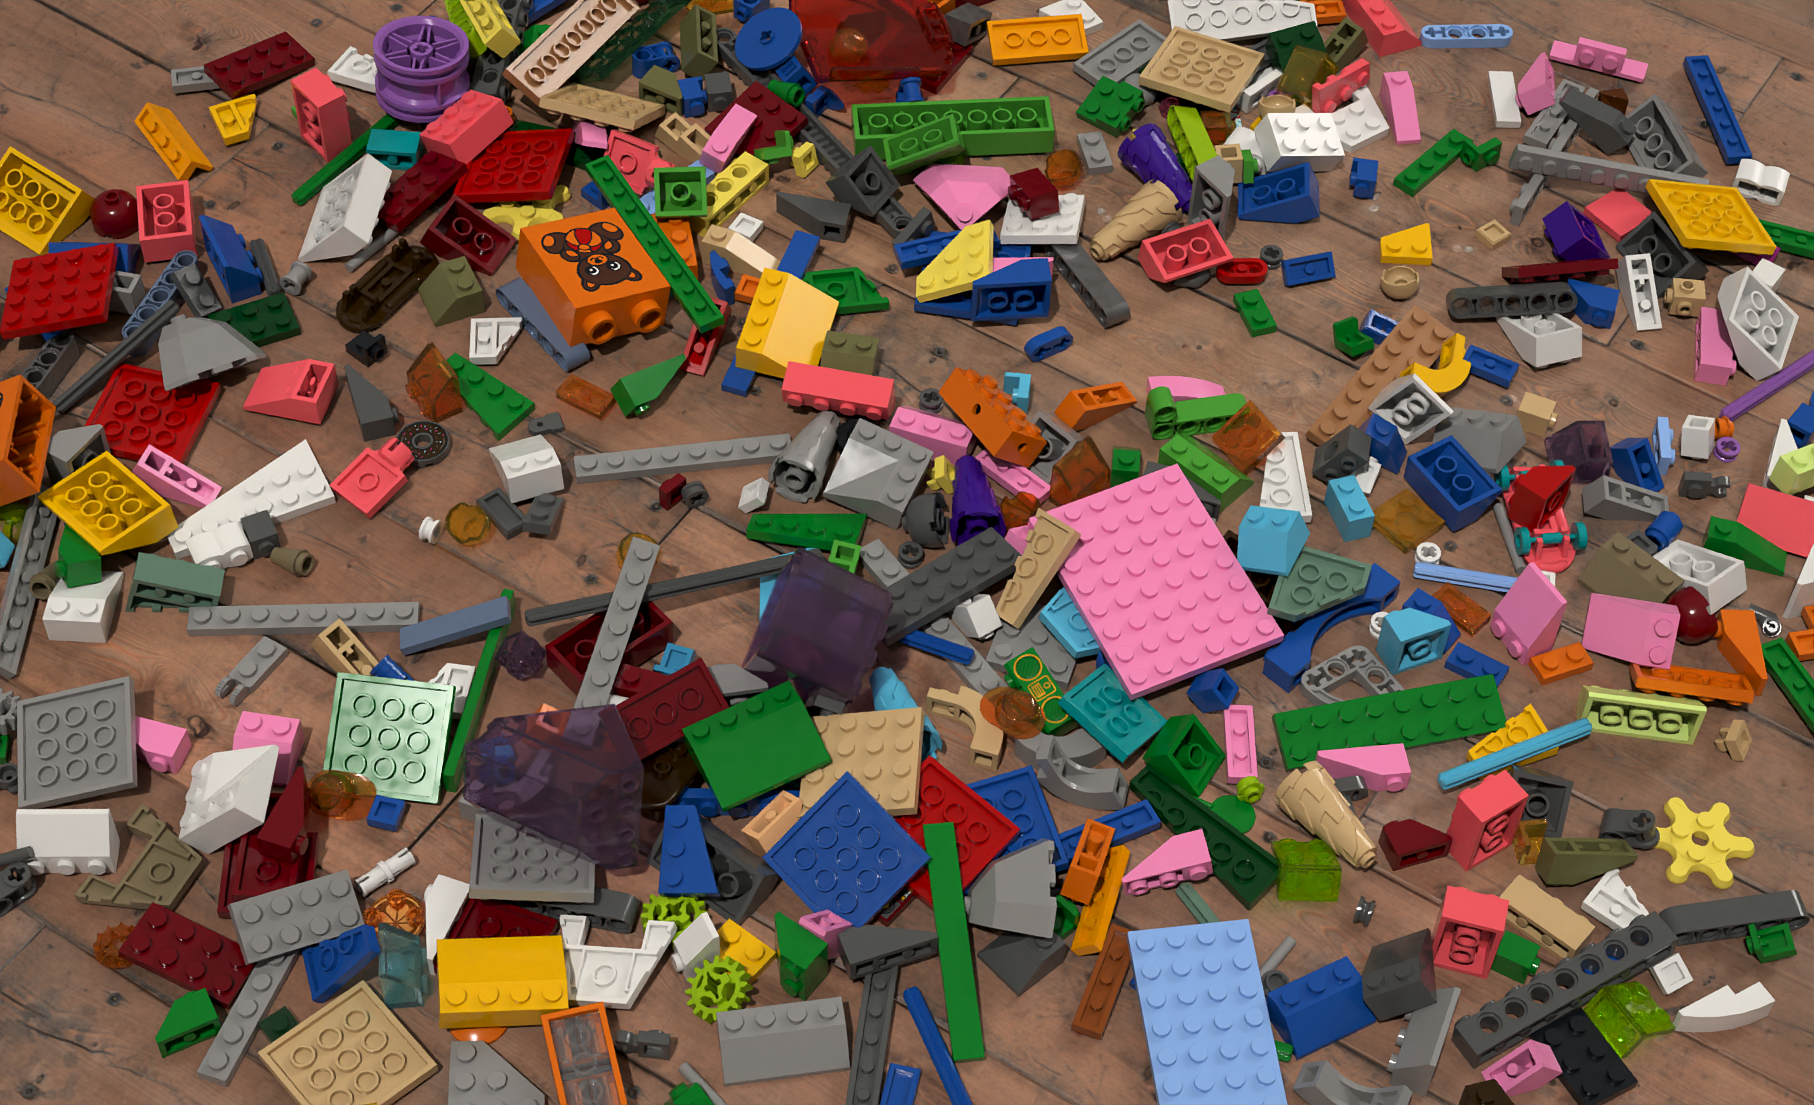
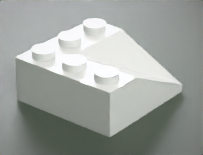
M1747 266L1725 277L1717 296L1739 365L1756 381H1759L1782 369L1799 316Z
M267 745L217 752L197 761L191 771L192 781L185 798L187 801L185 812L180 820L179 840L206 854H210L263 824L279 747Z

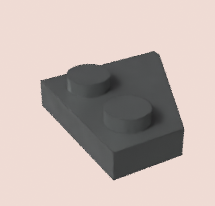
M819 694L809 697L807 701L802 700L810 716L827 717L828 715L850 713L845 703Z

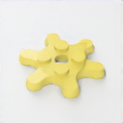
M558 185L551 200L499 202L498 205L486 209L483 215L496 224H510L513 227L511 235L517 238L516 242H519L520 228L565 219L554 208L557 204L569 201L571 192L565 185ZM530 202H532L531 205H524V206H521V205H520V203L523 204V203H530Z
M1674 797L1666 801L1663 810L1669 817L1671 825L1667 828L1656 827L1660 833V840L1652 848L1663 849L1672 857V863L1665 872L1667 879L1672 883L1682 884L1687 881L1691 873L1702 872L1711 879L1715 887L1719 889L1730 888L1734 882V877L1726 865L1727 860L1730 858H1751L1755 848L1749 838L1733 836L1725 829L1724 825L1731 816L1729 807L1724 803L1718 802L1712 805L1708 812L1697 814L1690 811L1680 798ZM1692 837L1707 840L1706 845L1700 846L1692 841Z

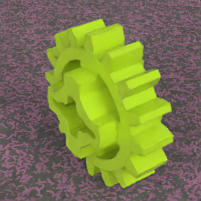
M651 894L649 895L650 904L643 903L641 924L643 925V933L645 935L648 920L654 921L656 914H658V921L675 922L677 932L669 943L672 944L674 950L673 941L692 923L690 921V914L693 912L695 920L702 913L707 912L705 911V902L698 901V897H657Z
M715 955L713 963L704 959V968L695 967L696 977L687 979L692 984V988L685 990V994L691 997L687 1005L693 1009L694 1015L700 1019L702 1018L709 1024L713 1020L716 1022V1012L743 1009L741 1004L751 1000L746 996L747 991L753 990V986L746 982L751 978V975L744 970L745 967L741 963L735 962L729 956L722 959L720 956ZM709 1005V1006H711V1007H714V1006L717 1005L718 1008H708V1007H706V1006Z

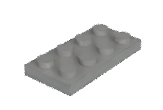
M1138 19L1074 62L1073 71L1093 85H1096L1102 76L1120 84L1127 76L1139 73L1140 69L1148 65L1167 37Z
M348 870L228 905L245 965L315 945L326 939L338 938L341 933L365 924Z

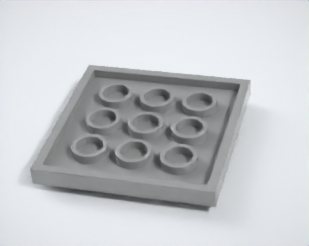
M130 676L17 701L19 809H40L138 787L134 680Z
M476 813L469 898L594 903L596 818Z

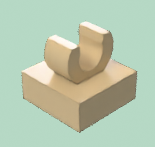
M1733 720L1730 728L1720 729L1723 740L1716 739L1715 744L1719 751H1729L1732 761H1744L1752 743V738L1745 720Z

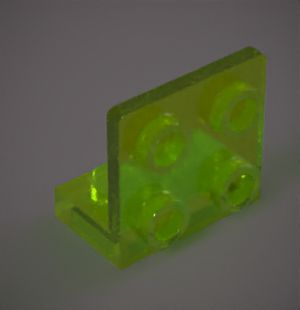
M1289 838L1271 841V849L1279 866L1276 888L1278 900L1338 902L1342 868L1334 851L1325 842L1318 839L1311 840L1310 842H1297Z
M1638 981L1604 986L1583 1008V1011L1621 1059L1627 1058L1646 1037L1672 1033L1676 1028L1670 1021L1668 1013L1656 1004L1651 998L1649 990Z

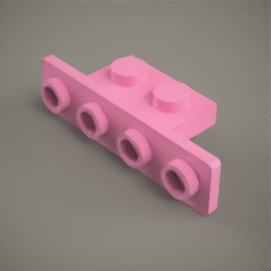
M1582 37L1579 38L1577 46L1555 40L1549 55V59L1638 82L1644 81L1648 67L1647 63L1625 58L1626 48Z

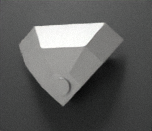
M185 314L171 318V324L162 327L158 343L163 383L166 391L175 390L196 381L211 378L231 369L244 367L267 358L264 351L228 323L197 316L186 318Z
M1042 838L991 861L968 889V896H963L966 921L995 929L1052 938L1057 909L1056 897H1050V887H1055L1056 884L1055 865L1052 864L1054 841Z

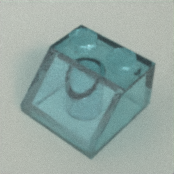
M378 923V944L381 952L379 954V981L386 1007L388 1009L424 1006L423 994L429 993L428 975H423V967L428 966L427 948L421 947L418 935L386 923Z

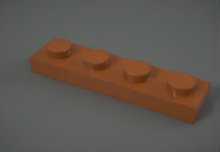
M1111 923L1102 951L1099 953L1072 1022V1031L1101 1040L1131 962L1126 936L1127 932L1133 930Z

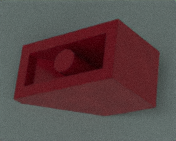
M1407 819L1400 822L1398 820L1391 821L1383 826L1378 843L1392 871L1446 857L1452 843V838L1444 832L1415 820Z

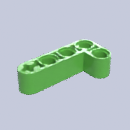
M1159 386L1152 389L1147 395L1145 417L1151 435L1156 440L1172 439L1177 434L1193 436L1241 429L1248 426L1252 421V415L1245 396L1240 393L1174 402L1170 389L1165 386Z

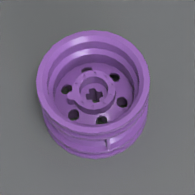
M411 16L394 20L384 25L376 33L373 39L374 63L377 68L375 95L378 105L386 113L404 121L430 123L438 119L448 107L453 106L461 99L464 93L470 90V77L466 70L469 63V40L466 33L459 26L437 17Z

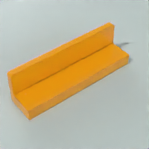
M149 102L145 104L134 122L177 180H188L196 167L212 171L213 165L171 110Z

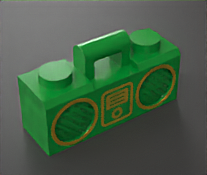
M1033 647L1004 664L1007 674L1003 678L1011 691L1017 689V692L1010 695L1007 701L1012 709L1016 707L1028 721L1035 717L1036 720L1032 723L1037 730L1046 735L1060 737L1080 725L1058 704L1064 693ZM1025 697L1032 706L1029 710L1021 702Z

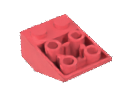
M306 359L264 367L261 369L245 401L243 410L321 424L338 387L335 364Z

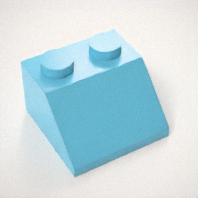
M1250 505L1239 525L1237 560L1243 570L1288 576L1310 535L1300 511Z
M1412 608L1392 611L1384 616L1376 651L1391 675L1442 659L1451 623L1449 620Z

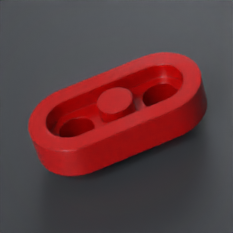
M1233 258V261L1217 266L1216 277L1219 281L1226 284H1257L1266 279L1268 266L1263 260L1258 258Z

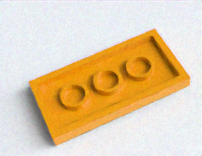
M1082 14L987 21L986 28L993 66L1080 59L1089 53Z

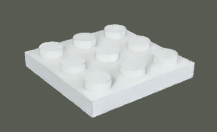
M1074 193L1058 195L1059 212L1031 220L1025 212H1021L1018 204L1009 197L1000 233L1001 244H1077L1085 207V195H1076Z

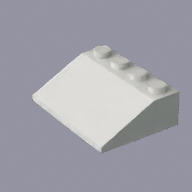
M367 154L322 188L298 260L309 262L354 255L360 249H366L372 242L373 237L371 234L379 221L377 216L385 203L383 198L385 192L390 187L389 179L392 171L370 154Z

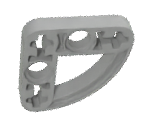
M1360 645L1352 646L1303 673L1299 685L1302 695L1315 706L1346 701L1329 694V692L1354 678L1370 696L1405 690L1367 648ZM1330 668H1338L1343 674L1341 676H1333L1328 670ZM1377 675L1382 678L1383 682L1375 684L1368 677Z

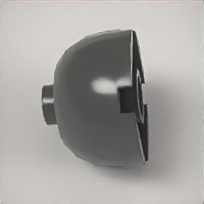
M941 492L926 493L915 497L908 505L906 514L902 516L904 531H908L910 538L923 547H943L948 542L949 516L944 517L942 508H947Z

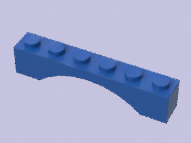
M1374 562L1364 594L1320 611L1313 616L1306 617L1300 627L1295 632L1290 631L1278 647H1272L1267 651L1263 658L1265 663L1262 674L1284 691L1290 693L1300 684L1303 673L1309 670L1311 652L1317 641L1328 630L1341 622L1363 615H1373L1377 612H1382L1397 598L1401 581Z

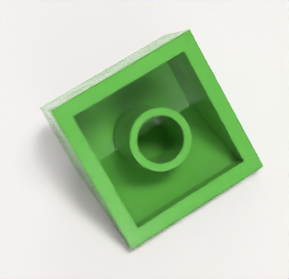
M705 166L654 168L656 218L707 217Z

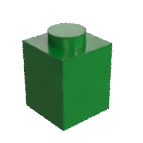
M1506 930L1490 970L1524 985L1528 975L1535 976L1542 960L1537 958L1540 945Z

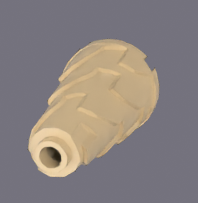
M1153 180L1148 181L1128 201V204L1112 217L1113 220L1094 235L1090 242L1091 247L1089 248L1091 255L1097 260L1105 261L1108 258L1112 259L1126 249L1140 244L1142 240L1161 233L1170 222H1180L1182 219V209L1180 208L1176 211L1175 205L1179 201L1174 193L1160 181H1156L1154 184Z
M1310 761L1303 764L1308 769L1304 773L1295 769L1289 774L1274 794L1278 798L1274 799L1277 805L1294 821L1297 819L1312 834H1316L1337 855L1341 854L1355 867L1367 868L1371 866L1377 859V847L1364 831L1366 828L1349 808L1350 804L1334 785L1336 782L1318 761Z

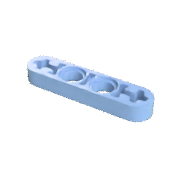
M1504 24L1427 25L1421 29L1419 39L1422 42V46L1431 49L1502 48L1510 45L1513 30ZM1473 34L1481 35L1483 38L1474 37ZM1449 35H1457L1460 38H1452Z

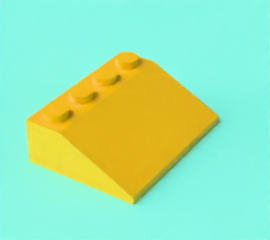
M10 146L0 160V230L39 255H45L49 251V242H61L85 222L90 214V208L95 198Z
M764 267L736 346L735 367L784 379L788 361L819 366L827 330H831L839 301L790 273Z
M105 451L37 496L41 503L100 555L156 543L178 528L170 504L108 451Z
M562 935L436 940L439 1029L542 1025L541 1015L569 1009Z

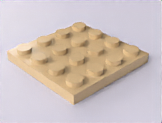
M1175 26L1140 74L1138 84L1152 90L1168 93L1174 97L1193 101L1196 104H1203L1219 111L1230 113L1263 64L1265 53Z
M572 83L540 97L539 107L547 109V112L550 114L561 115L566 113L570 114V118L574 120L584 121L586 118L594 120V124L599 126H609V124L618 126V130L623 132H632L665 115L666 105L578 83Z
M922 707L828 715L827 717H810L832 762L801 776L799 798L803 805L801 813L797 817L800 819L846 771L850 772L892 816L917 814L925 716Z
M364 980L258 1052L260 1060L298 1105H391L438 1071L435 1061Z

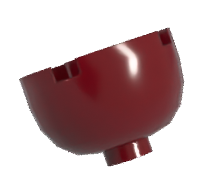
M111 189L99 194L93 200L90 208V219L94 231L101 237L107 235L112 236L113 239L127 238L135 234L139 230L137 199L131 193L122 189Z
M1691 586L1683 587L1666 600L1665 604L1676 605L1680 613L1676 639L1688 644L1699 643L1717 633V618L1714 613L1709 616L1705 607L1710 604L1695 588Z

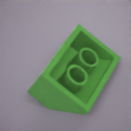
M954 114L883 139L887 167L895 176L908 174L914 169L936 163L947 157L957 156L961 152L966 151L964 139Z
M1177 434L1159 450V464L1167 466L1178 464L1184 475L1221 501L1219 514L1254 485V481L1193 437Z

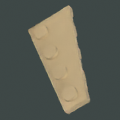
M1038 508L1035 515L1037 518L1033 530L1029 529L1025 541L1028 543L1022 556H1018L1015 562L1016 572L1013 579L1007 581L996 607L998 616L1017 629L1020 628L1082 535Z

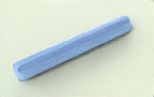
M1416 562L1413 570V577L1506 593L1518 579V577L1424 562Z

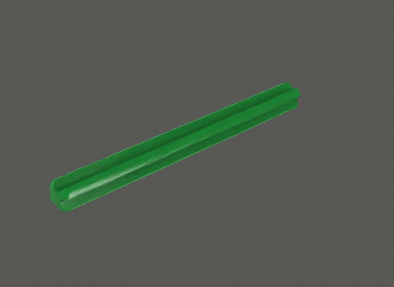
M388 113L295 190L291 194L292 201L299 206L303 205L366 151L371 129L391 130L399 123V119Z

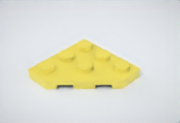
M990 220L965 226L917 276L916 298L919 303L972 290L973 281L993 273L994 226Z

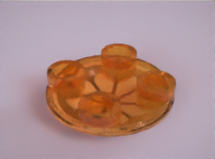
M392 889L387 895L377 899L364 911L363 920L366 925L374 926L379 945L396 947L410 942L420 933L425 923V910L421 902L414 896L404 893L401 889Z

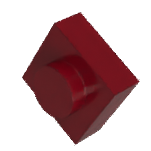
M677 473L671 479L665 480L659 487L660 506L666 511H669L683 500L681 490L687 484L686 478L680 473Z

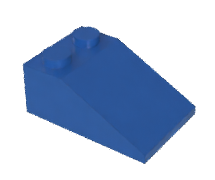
M1306 162L1254 177V183L1244 184L1243 181L1238 183L1239 219L1299 223L1320 217L1319 182L1310 163Z
M1048 258L1021 259L973 281L970 321L1048 317L1052 285Z

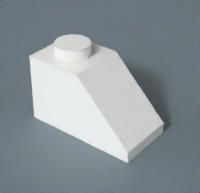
M976 594L945 612L967 637H974L979 640L994 635V630L1002 626L991 597L986 594Z
M707 912L702 913L673 941L674 954L671 955V961L676 972L682 971L686 982L688 978L696 977L695 967L704 968V959L713 963L715 955L720 956L719 935Z

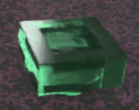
M286 1006L258 1022V1025L271 1044L297 1026L298 1022Z

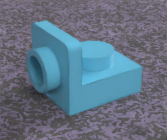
M1005 372L1003 391L1007 394H1013L1012 403L1017 404V407L1027 414L1031 374Z

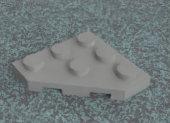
M483 1040L451 1041L448 1105H546L545 1095Z

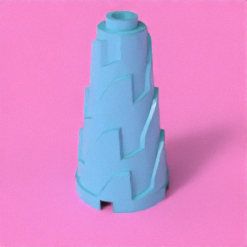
M879 667L872 672L869 677V683L873 694L875 711L918 707L904 682L899 680L891 668ZM926 715L924 716L921 763L929 755L936 759L935 750L939 748L941 751L942 749L939 732Z

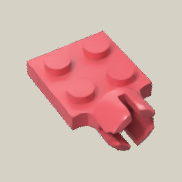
M611 130L604 156L608 155L635 193L645 195L649 187L654 189V168L675 167L673 163L663 160L658 156L659 146L619 130Z
M394 437L389 439L379 450L374 451L367 447L329 485L333 492L369 519L408 481L403 472L415 459L411 455L410 449L403 442L399 445L396 444L399 440Z

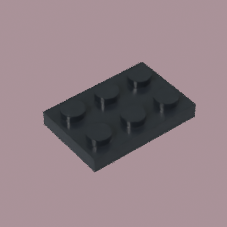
M1582 1008L1531 1033L1529 1040L1531 1039L1550 1046L1563 1072L1557 1078L1578 1105H1603L1635 1088L1638 1080Z

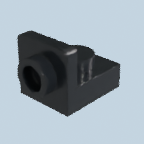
M364 330L345 344L346 352L368 368L387 354L385 336L381 333L373 337Z

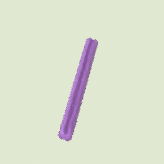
M1814 349L1722 408L1719 417L1726 416L1730 421H1733L1813 369Z

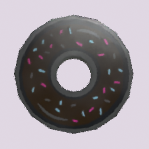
M423 420L410 423L402 428L396 437L399 440L396 444L399 445L403 442L415 458L409 466L421 468L426 467V464L433 463L435 465L440 463L450 450L449 433L445 427L433 421ZM420 442H428V443H429V444H428L427 446H425V447H419V446H417V444L420 443Z

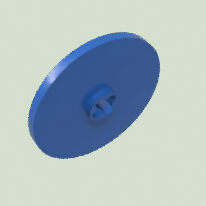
M781 7L770 8L756 14L745 23L738 33L735 42L736 57L744 67L754 71H764L777 67L785 62L800 44L803 32L800 19L793 11Z

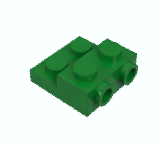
M1102 76L1076 111V116L1118 138L1123 131H1127L1133 116L1143 109L1145 104L1143 91L1124 81L1119 84Z

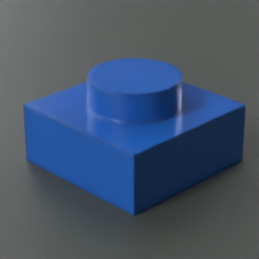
M376 795L366 818L368 826L396 832L406 809L405 801Z

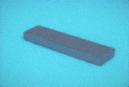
M503 596L400 628V650L405 656L511 623L510 601L507 596Z

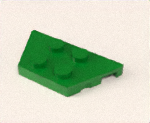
M858 267L806 272L804 276V282L839 301L836 315L889 309V299L881 297L877 292V287L872 281L865 278V274Z

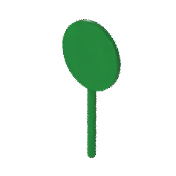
M1235 795L1221 796L1212 803L1195 797L1243 834L1249 832L1254 826L1256 818L1254 808L1245 800L1240 801Z

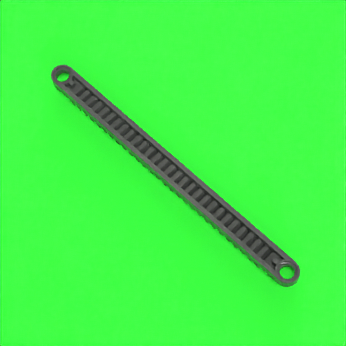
M729 28L716 29L718 54L725 60L727 67L732 68L734 74L737 73L738 79L743 80L744 85H748L749 88L755 81H758L768 89L771 80L781 81L771 69L754 71L744 67L735 54V42L738 35ZM721 38L729 39L727 42H720L718 40ZM802 102L801 105L794 106V108L805 115L809 123L796 134L797 141H802V145L805 142L814 144L819 164L824 165L825 170H829L832 176L839 167L852 159L854 155ZM892 195L875 215L870 217L871 219L875 218L876 224H881L894 239L902 231L897 227L900 225L907 226L913 219Z

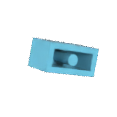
M1350 475L1329 480L1324 502L1344 542L1370 537L1375 515L1355 476Z

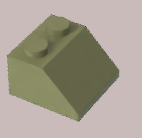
M465 256L440 263L418 288V293L435 327L485 312L482 289Z
M827 330L820 367L875 376L879 360V338Z

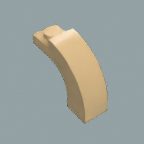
M961 686L958 694L951 693L945 689L939 690L930 687L926 698V713L951 719L966 726L973 735L968 764L997 772L1002 754L1003 725L996 708L987 698L968 687Z

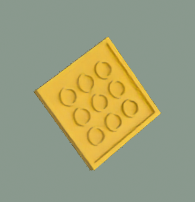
M1649 179L1645 186L1683 247L1688 249H1708L1710 251L1723 250L1732 253L1745 252L1755 255H1773L1777 246L1738 188Z

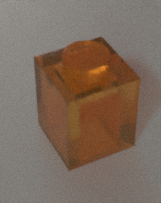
M1200 111V118L1213 146L1223 145L1236 128L1235 120H1231L1230 113L1225 111Z

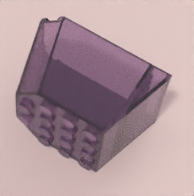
M798 547L776 578L741 668L767 682L768 690L790 681L801 700L807 701L808 698L819 694L845 703L848 706L853 700L857 699L862 687L860 681L864 672L867 673L876 660L878 652L874 648L878 645L879 641L883 640L888 628V624L884 622L889 617L893 607V603L890 602L892 593L806 549Z

